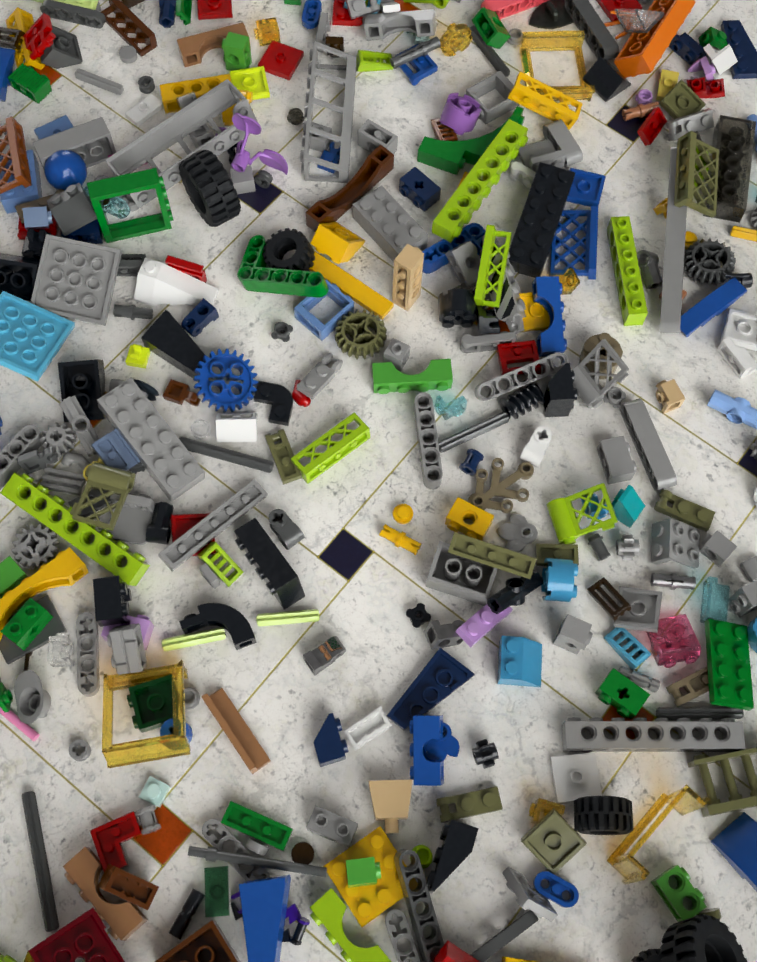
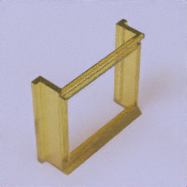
M584 30L522 33L520 56L524 74L534 78L530 52L574 51L581 86H552V88L575 100H588V102L591 101L592 95L595 93L594 85H588L583 80L586 74L582 44L585 37ZM536 89L539 94L544 95L543 90ZM555 96L552 97L554 101H559Z
M182 660L177 664L144 669L136 673L104 674L102 753L107 761L108 768L190 754V744L186 737L184 679L188 678V673ZM172 674L173 734L112 745L113 691L127 689L128 687Z
M687 784L669 795L663 793L633 828V831L627 835L607 859V862L624 877L622 882L626 885L643 881L650 874L633 856L673 808L683 816L705 807L710 799L707 796L701 798ZM666 803H668L667 807L662 811V813L657 817V819L652 823V825L647 829V831L642 835V837L637 841V843L632 847V849L628 853L624 854L628 850V848L633 844V842L638 838V836L643 832V830L648 826V824L653 820V818L658 814V812L663 808V806Z

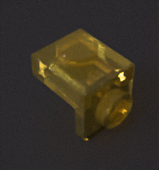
M569 268L564 275H551L559 276V283H562L563 288L560 295L571 294L580 284V280L573 268Z

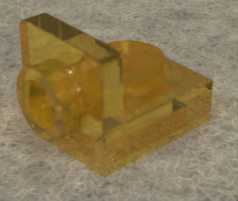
M538 798L535 803H531L528 816L532 817L531 823L533 824L538 822L540 812H544L543 816L545 817L553 808L563 816L565 805Z

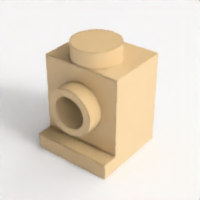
M675 379L659 382L656 385V398L663 405L662 413L680 408L685 397Z

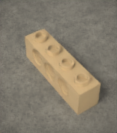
M407 244L394 259L392 302L406 311L412 307L421 294L424 253L418 247H413L410 244Z

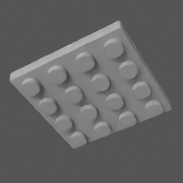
M46 234L30 303L62 317L106 326L122 251L120 249Z

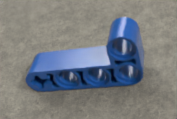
M471 223L465 226L458 238L455 237L451 243L443 239L422 251L424 253L423 273H433L450 263L445 253L467 241H471L476 246L477 254L479 255L483 249L482 238L485 235V229L478 223Z

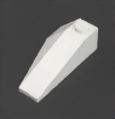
M145 258L137 275L134 301L150 306H159V304H170V306L188 304L189 306H196L204 298L213 305L219 289L164 263Z

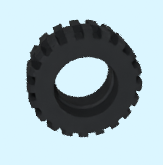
M202 150L181 161L179 174L185 190L195 209L209 226L217 227L239 215L241 205L237 191L228 172L213 152Z
M707 914L697 915L669 926L664 933L661 941L663 944L660 947L661 962H747V958H744L741 944L737 943V938L733 932L728 930L729 927L725 923L720 922L719 919Z

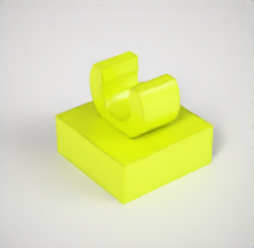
M130 345L125 361L126 365L146 369L151 352L150 349L142 347V345Z

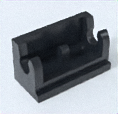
M477 305L478 317L476 322L478 333H500L499 319L496 317L495 310H487L486 306Z

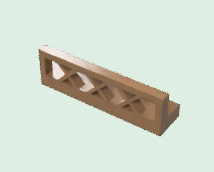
M223 688L210 696L207 693L201 696L252 775L271 762Z

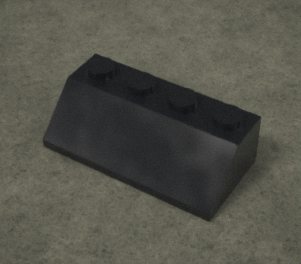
M0 253V294L5 291L23 300L31 301L40 259Z

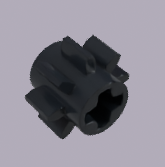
M487 739L478 741L476 748L472 749L476 765L483 764L484 769L494 766V760L499 759L494 742L488 744Z

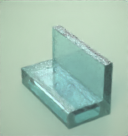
M709 576L703 583L701 623H705L704 621L707 619L727 622L730 586L717 584L718 578Z

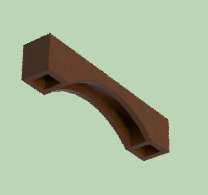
M382 145L378 146L368 155L359 171L341 190L329 198L317 201L306 211V225L316 232L319 224L336 222L352 207V204L360 200L394 169V154Z

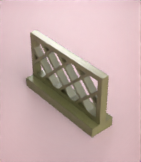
M690 131L678 138L674 205L679 208L685 205L713 218L716 216L719 149L696 139L697 133ZM696 147L698 148L700 154H697ZM707 152L712 154V161L709 158ZM699 156H702V157H703V159H704V161H705V163H706L707 165H705V166L703 165V163H702L701 159L699 158ZM695 163L697 164V166H698V168H699L698 171H697L696 168H695ZM707 167L711 172V177L706 170ZM699 172L702 173V175H703V177H704V179H705V182H704V183H703L701 177H700L699 174H698ZM694 179H695L696 183L698 184V187H695V185H694ZM705 184H708L711 190L710 193L708 192ZM699 188L705 197L704 199H702L698 192ZM693 195H694V197H695L697 203L693 202ZM705 200H707V202H708V204H709V206H710V209H708L707 206L705 205V203H704Z
M454 532L448 553L527 579H531L537 558L458 532Z

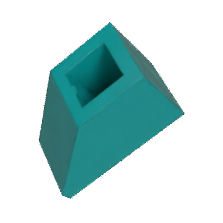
M628 485L625 491L620 489L612 502L617 520L629 528L632 527L645 508V504L631 485Z

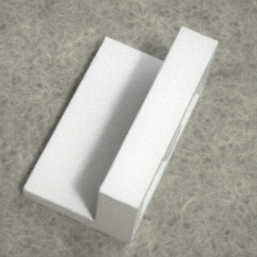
M710 44L703 47L719 75L738 62L729 44L717 53Z
M729 337L722 340L717 350L739 379L757 370V363L745 348L736 346Z
M257 412L217 413L215 420L217 442H257Z

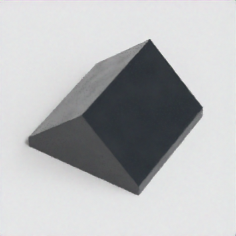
M602 57L594 63L583 77V80L605 102L631 85L613 65Z

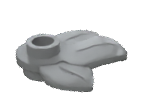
M511 514L510 523L502 524L496 530L501 538L507 540L505 548L516 552L522 551L526 544L534 542L538 536L536 527L529 524L526 518L520 514ZM529 530V535H523L524 531Z

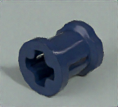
M468 449L467 457L460 464L459 468L464 473L474 476L477 472L476 468L479 462L483 461L484 456L475 449Z

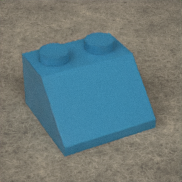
M501 636L499 641L497 684L541 688L542 644L524 637Z

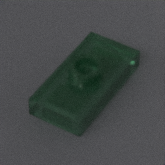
M229 867L204 868L205 917L230 916Z

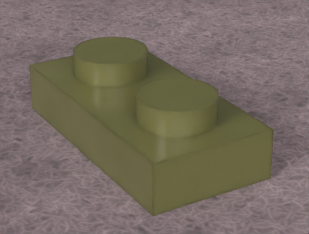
M536 543V566H547L548 563H544L545 558L569 559L579 565L578 545Z

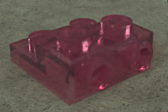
M686 614L659 619L658 632H646L651 642L650 649L657 666L664 665L665 668H671L677 662L682 661L691 664L700 657L701 646Z

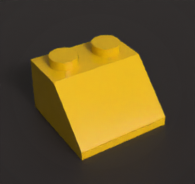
M330 222L319 224L310 244L316 247L315 250L317 252L328 255L331 261L340 264L348 262L363 246L365 240L341 224Z

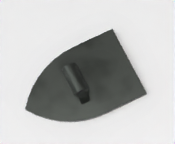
M549 0L535 9L530 18L529 25L543 29H555L574 22L565 9V0Z

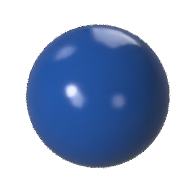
M59 150L46 159L44 173L52 187L57 190H66L70 185H75L79 182L81 185L84 184L87 177V167L82 157L72 150Z

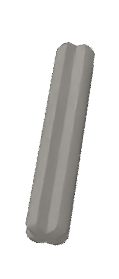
M77 69L75 72L76 79L118 95H121L124 91L123 85L82 69Z

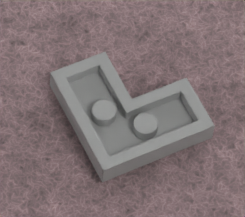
M509 866L502 872L507 880V887L517 896L516 901L524 910L529 909L537 917H544L551 922L558 916L548 899L532 890L523 874Z

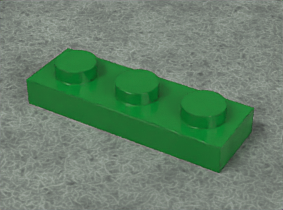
M230 801L221 821L222 824L283 852L293 831L288 826Z

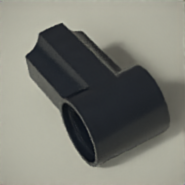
M166 502L155 503L151 524H148L146 530V542L169 544L173 505Z

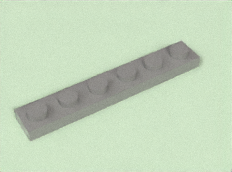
M255 479L161 551L158 556L173 572L265 499L268 493Z

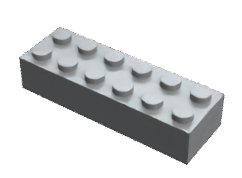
M129 378L97 399L98 408L112 426L118 429L140 459L142 465L171 502L204 479V470L132 378Z

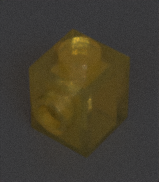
M276 17L255 21L256 28L253 31L255 40H259L260 46L270 45L272 40L280 43V32Z

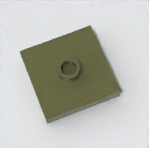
M682 79L659 102V105L673 119L699 112L706 105Z
M555 808L521 838V842L553 874L560 870L587 844Z

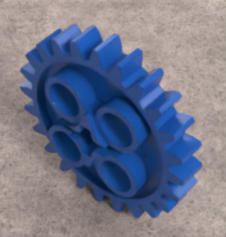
M218 349L216 355L211 351L209 357L206 355L203 357L204 362L199 361L197 365L200 368H196L194 371L198 374L193 378L194 381L198 382L194 385V388L200 389L197 396H204L201 401L202 403L209 401L208 408L215 405L216 412L222 407L223 413L228 408L233 413L235 406L241 410L243 408L242 404L247 406L249 404L248 399L252 400L254 398L251 393L257 391L253 387L258 384V381L253 380L257 373L251 372L254 366L247 365L250 361L249 359L242 360L244 354L237 357L236 350L229 354V349H226L224 354H222V351ZM212 367H218L221 373L215 374L212 371ZM232 368L238 369L239 372H240V375H239V376L234 375V374L232 373V370H231V369H232ZM224 377L229 382L228 384H225V380H222ZM211 386H217L220 389V393H214L211 390ZM231 388H237L240 394H233Z

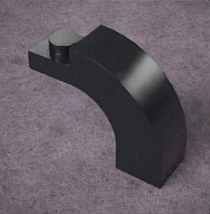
M206 603L198 605L200 614H189L184 617V620L179 621L184 634L207 626L223 627L230 633L236 650L257 643L247 619L239 611L225 604Z

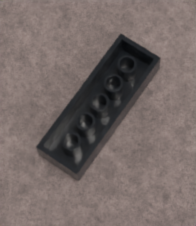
M542 162L539 163L509 248L510 258L508 259L515 272L533 278L541 277L576 172Z

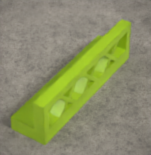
M494 225L486 226L474 300L476 305L499 308L512 234L511 232L496 231ZM506 237V242L498 248L495 244V238ZM499 253L503 260L495 266L492 263V258ZM496 271L500 277L492 285L488 279ZM491 290L496 293L495 302L485 301L486 294Z
M354 412L293 456L291 461L301 471L303 479L308 484L370 439V429ZM352 421L359 425L355 430L347 429V425ZM334 434H343V439L340 441H331ZM327 445V450L324 453H315L316 447ZM303 457H311V462L304 467L299 462Z

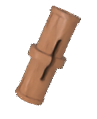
M655 101L623 109L622 116L625 115L623 120L627 121L637 117L640 119L644 118L645 115L651 113L653 108H657L656 106L659 103Z

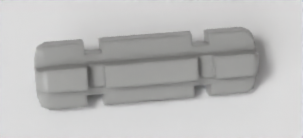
M623 666L619 668L618 672L639 687H647L652 692L658 691L660 687L659 680L649 679V676L633 670L629 671L630 669Z

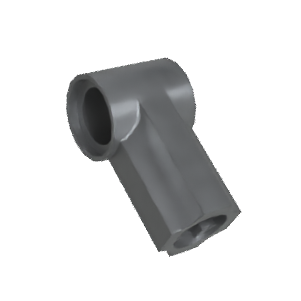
M647 250L639 251L637 259L646 289L661 286L663 280L658 267V255Z

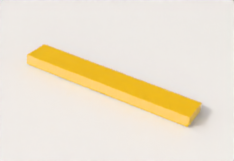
M314 251L315 260L312 261L314 265L309 270L321 273L325 280L327 279L331 284H336L344 295H349L353 301L369 312L372 311L375 316L379 315L381 320L394 307V303Z

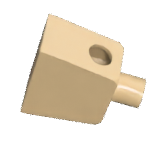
M412 779L369 781L375 820H385V834L399 833L398 820L408 819Z

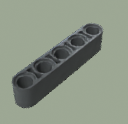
M565 0L564 6L567 13L597 59L600 57L605 60L616 58L619 54V46L589 0Z
M401 849L394 856V864L423 962H431L430 953L433 950L438 952L444 946L443 938L419 856L415 851ZM405 854H409L411 857V863L407 867H404L402 864V858ZM415 877L418 880V886L415 890L411 891L409 881ZM423 901L425 909L421 914H417L416 905ZM430 925L432 929L431 935L424 938L423 929Z

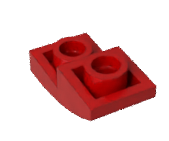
M705 77L687 80V85L699 98L725 97L723 78L706 82Z

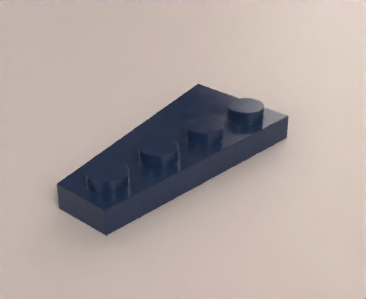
M740 20L722 21L721 29L726 34L727 44L731 46L738 61L730 67L732 79L757 78V51Z
M439 648L387 714V717L401 729L405 730L410 726V720H413V716L425 715L475 674L442 648Z

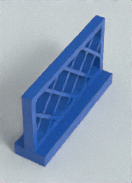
M591 206V210H564L561 217H566L568 220L563 224L559 222L552 243L550 275L588 276V279H596L598 206ZM580 216H587V220L582 224L575 220ZM570 223L577 226L572 232L566 228ZM563 230L567 236L561 240L556 235ZM580 230L586 234L581 240L575 236ZM570 238L577 242L571 248L565 243ZM563 246L567 251L560 256L556 250ZM579 246L586 250L580 256L574 251ZM570 253L576 258L571 263L564 259ZM560 261L566 265L563 270H555V265ZM580 261L585 265V270H577L573 266Z

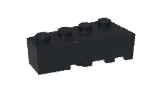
M256 518L234 531L237 537L234 540L241 551L245 550L246 559L250 565H255V571L259 578L265 580L267 589L272 595H275L284 610L305 597L298 575Z

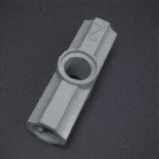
M76 396L64 399L59 405L89 457L96 455L91 444L99 440ZM81 422L87 423L84 430H78L77 425Z

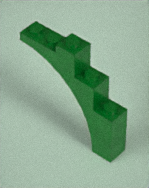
M517 106L509 119L523 125L525 117L522 116L524 108ZM506 122L493 132L470 140L445 141L424 137L418 149L417 162L458 175L459 170L463 169L466 163L471 165L477 163Z

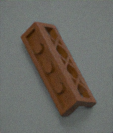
M109 0L110 6L101 11V13L106 17L105 22L129 46H133L141 57L158 47L155 34L120 0ZM112 12L116 14L115 18L107 17ZM118 23H125L126 28H120L117 25ZM128 33H135L136 38H129ZM138 43H144L147 46L140 49Z

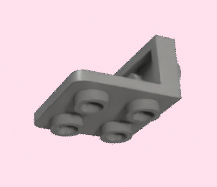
M549 139L525 145L519 149L518 153L523 165L537 172L540 162L563 169L566 159L565 150L556 151L552 141Z
M128 493L114 530H107L114 535L112 539L139 545L146 544V530L148 524H151L155 508L153 499L144 494L136 496ZM111 495L110 500L112 504L117 503L121 495Z
M671 518L653 523L651 563L658 565L674 561L693 569L698 568L699 530Z

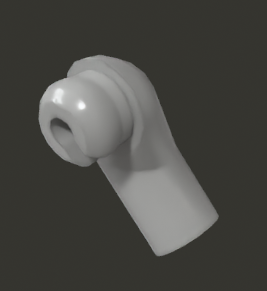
M65 453L61 460L64 466L70 467L72 463L78 464L83 471L87 465L91 464L82 454Z

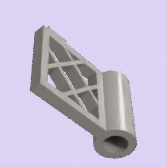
M602 339L578 366L571 369L574 370L575 374L573 388L577 389V394L587 407H593L594 409L603 403L604 394L617 381L621 383L629 375L627 373L629 368L606 339ZM602 347L607 351V359H600ZM589 361H595L594 372H590L585 366ZM600 362H607V373H599ZM612 363H617L621 368L617 374H612ZM599 376H607L604 388L599 384Z

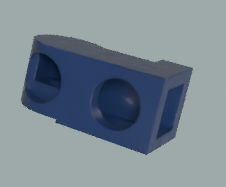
M203 298L183 319L181 327L190 335L196 337L211 321L219 318L218 312L213 305Z

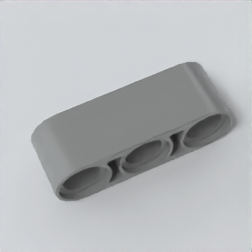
M561 119L543 125L545 139L552 141L556 151L565 150L566 159L564 167L583 160V154L579 145Z

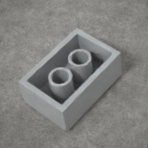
M440 541L426 580V587L485 606L498 569L448 553L450 544Z

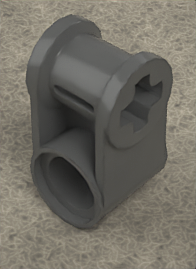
M275 509L269 514L270 528L287 550L305 538L303 532L289 518L286 512L281 509ZM275 519L282 520V523L275 522Z

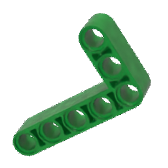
M256 235L250 239L237 272V277L244 289L253 292L317 298L323 297L328 293L329 287L323 275L319 272L266 268L267 264L263 257V253H265L263 248L267 246L265 238L262 235Z

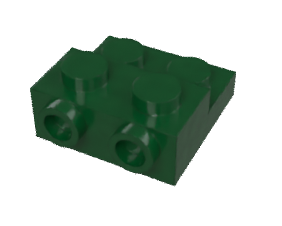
M172 674L128 687L130 692L127 695L130 708H134L135 715L132 716V721L135 729L139 728V731L142 733L161 727L168 719L184 718Z

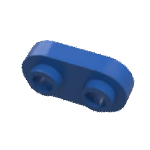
M307 0L305 2L302 13V25L307 29H314L319 25L322 12L320 0Z
M540 872L533 880L534 889L538 894L561 907H572L579 899L578 890L573 884L551 872ZM543 879L547 880L549 884L546 889L541 886ZM563 891L569 893L568 900L562 898Z

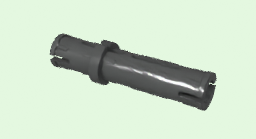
M436 36L390 58L393 69L418 57L426 56L429 52L440 48V40Z

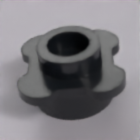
M418 603L415 608L406 611V616L410 618L412 626L415 628H419L420 625L431 620V615L426 612L425 605L422 603Z

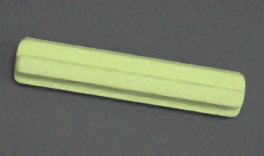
M318 609L257 614L256 616L258 626L316 622L320 619Z
M219 627L162 640V648L164 651H170L224 640L226 638L225 629Z

